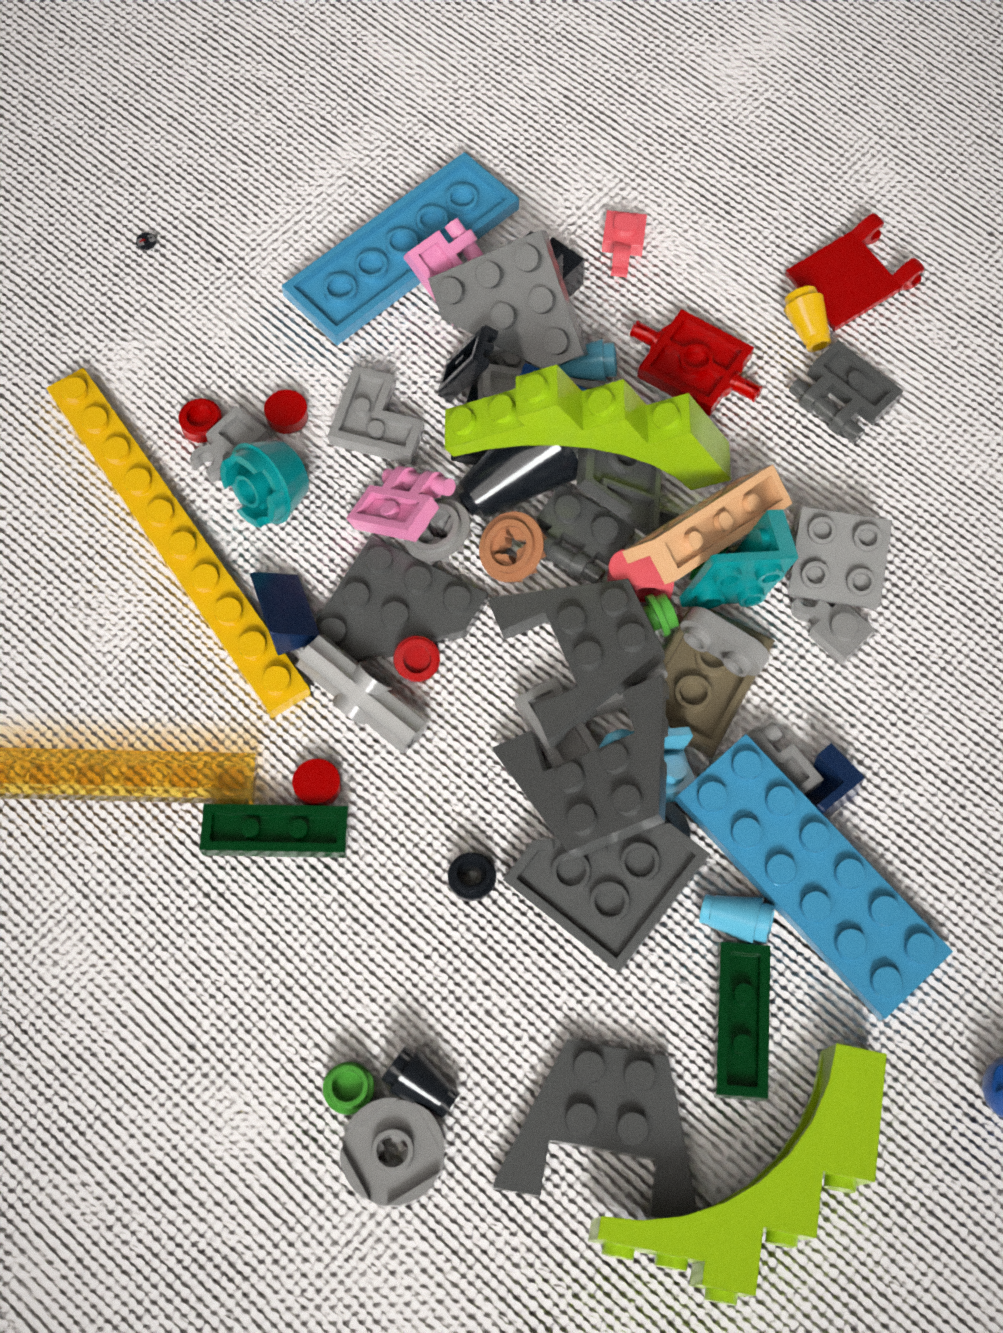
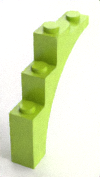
M556 364L515 377V389L445 409V450L453 457L488 449L557 445L589 448L620 454L651 464L674 476L690 490L732 480L729 441L689 393L646 405L624 379L582 391Z
M838 1043L822 1050L819 1056L813 1090L796 1129L775 1159L746 1186L711 1207L684 1216L652 1220L606 1216L591 1219L588 1242L602 1244V1255L633 1261L635 1251L655 1255L654 1266L687 1272L688 1263H692L689 1286L705 1289L704 1300L737 1306L738 1296H756L763 1233H766L765 1243L786 1248H797L798 1240L817 1238L823 1179L824 1188L845 1193H856V1186L875 1182L887 1054Z

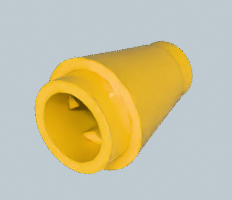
M804 286L789 293L784 299L786 304L784 313L804 345H806L807 351L816 352L829 346L832 341L829 336L830 332L823 294L818 293L815 286Z

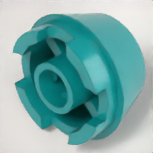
M280 440L238 444L234 448L232 455L221 463L220 475L224 490L232 486L237 499L242 504V507L236 511L248 523L258 528L266 524L284 523L305 497L309 489L308 475L301 459L289 445Z

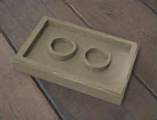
M689 607V609L687 610V612H686L685 616L683 617V619L686 617V615L688 614V612H689V611L691 610V608H693V607ZM708 609L757 639L770 653L775 642L774 639L713 609ZM679 624L664 651L665 659L663 662L668 672L665 680L669 686V699H666L665 716L668 719V726L671 728L690 727L693 737L688 746L713 757L757 676H737L724 666L723 661L709 652H700L693 649L684 640V633Z

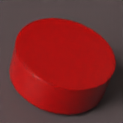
M280 390L270 395L265 402L264 413L266 421L275 432L281 434L295 433L307 423V403L300 393L293 390Z
M204 398L187 402L181 408L178 416L184 436L197 443L208 442L206 433L223 418L219 406L215 402Z
M411 635L405 637L396 645L393 652V664L397 672L406 680L422 682L431 678L436 673L440 664V654L436 645L428 638L421 635Z
M311 759L305 761L296 769L293 775V789L297 799L303 805L329 806L340 794L341 780L338 770L327 760Z

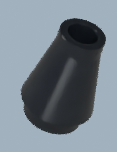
M404 1046L381 1079L391 1087L388 1091L389 1093L409 1102H415L442 1119L460 1094L446 1081L419 1049L415 1053L407 1046Z

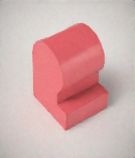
M620 550L611 557L606 582L629 579L640 602H646L645 596L651 593L654 596L665 593L668 599L671 600L674 582L664 584L650 556L627 563L622 553L623 550Z

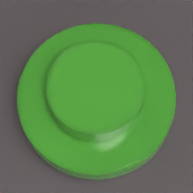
M651 593L645 596L647 606H644L643 609L654 631H659L663 638L671 634L670 630L679 626L678 618L670 600L665 593L654 596Z
M340 1063L334 1066L324 1079L323 1095L325 1101L332 1110L339 1114H356L362 1107L369 1104L374 1096V1080L370 1072L359 1063Z

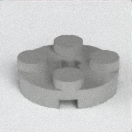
M387 1097L372 1101L362 1107L351 1118L346 1128L340 1153V1162L345 1178L359 1196L379 1207H403L413 1204L432 1190L444 1169L445 1143L443 1134L434 1116L425 1107L415 1102L412 1103L407 1100ZM388 1138H391L395 1144L403 1141L407 1144L408 1149L402 1153L404 1162L399 1166L395 1167L391 1161L382 1164L378 1156L385 1151L382 1143Z

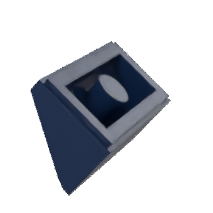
M267 572L250 573L278 656L305 647L320 635L298 575Z

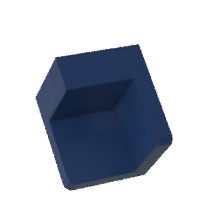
M832 743L817 754L813 767L824 780L821 786L806 796L827 819L857 795L865 779V776Z

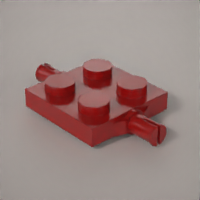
M683 309L680 310L671 324L662 328L659 332L641 323L639 320L636 321V324L633 325L630 331V337H634L650 346L649 354L638 367L637 378L672 397L689 393L709 417L720 401L732 391L748 398L753 403L756 402L762 392L763 386L741 376L742 370L752 358L754 347Z

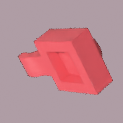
M607 210L602 252L613 253L611 276L627 278L630 255L642 256L647 214Z

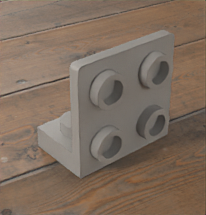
M802 506L794 518L792 534L797 535L795 547L799 558L792 565L788 589L789 596L866 609H877L881 603L893 520Z

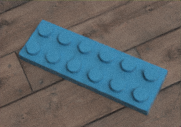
M464 152L281 285L283 296L338 346L421 283L403 258L407 252L438 230L447 242L451 243L453 239L444 227L456 218L460 220L467 231L471 229L479 240L519 209V198Z
M747 734L740 738L674 799L770 904L775 905V909L879 1021L886 1019L953 952Z

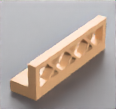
M772 464L737 478L629 546L622 553L627 563L650 556L664 584L677 581L707 561L710 556L719 553L748 534L767 510H784L793 503Z

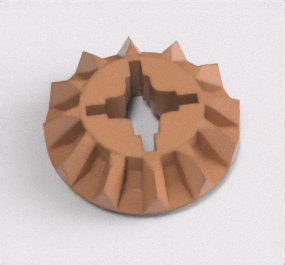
M512 511L497 516L488 524L480 540L479 555L482 566L491 577L504 583H523V579L528 575L538 573L537 565L542 558L547 557L543 550L544 540L547 537L542 533L539 522L525 513ZM513 538L521 543L526 542L522 548L517 550V558L509 554H502L512 546Z

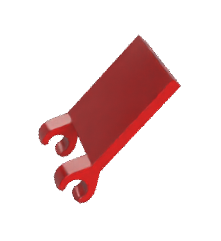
M875 213L864 218L852 231L788 268L785 272L787 278L797 289L804 286H815L817 292L823 294L828 325L834 332L900 291L916 287L922 280L920 273H923L925 267L918 259H910L892 275L867 248L866 245L873 244L880 239L882 233L879 229L884 226V221Z

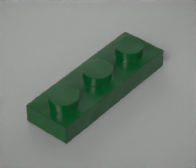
M204 804L199 850L202 856L347 858L348 806Z
M720 942L718 945L714 1067L715 1098L762 1102L768 1099L771 946Z

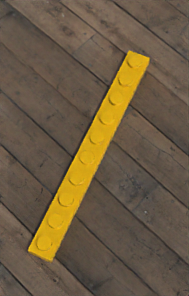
M84 367L46 387L59 411L269 716L273 719L311 695L308 685L285 653L277 655L269 630Z

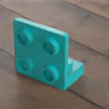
M767 510L734 553L710 556L679 597L681 606H698L705 609H713L722 604L739 603L742 607H750L763 602L766 595L778 581L784 578L785 573L799 558L784 510Z

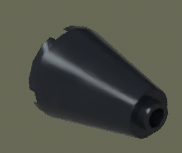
M515 446L488 449L459 481L463 490L457 496L472 516L479 512L486 518L576 480L578 459L571 447Z

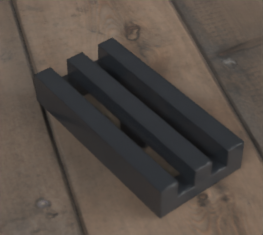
M488 325L482 326L447 360L437 391L438 396L451 402L488 368L490 359L487 357L493 353L494 345L491 343L497 339L499 331Z

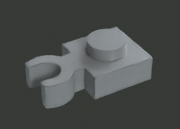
M235 406L206 433L210 445L195 449L190 456L192 467L196 470L205 462H213L206 470L208 479L211 482H215L221 478L220 467L222 461L232 455L234 448L238 444L267 441L269 439L268 431L239 407Z
M796 599L790 608L792 615L801 622H811L814 625L808 636L841 665L856 653L873 636L876 630L847 605L836 604L832 608L827 602L811 600L815 606L806 607Z

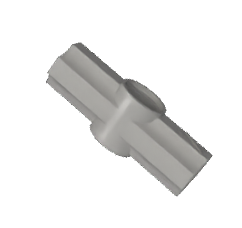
M324 634L318 635L300 654L296 666L334 697L332 700L333 704L344 715L359 724L370 726L402 754L406 753L426 731L430 720L392 690L394 686L387 677L372 666L363 662H357Z

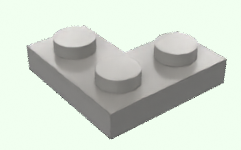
M354 365L328 433L329 445L412 465L424 431V421L387 411L396 386L395 375Z

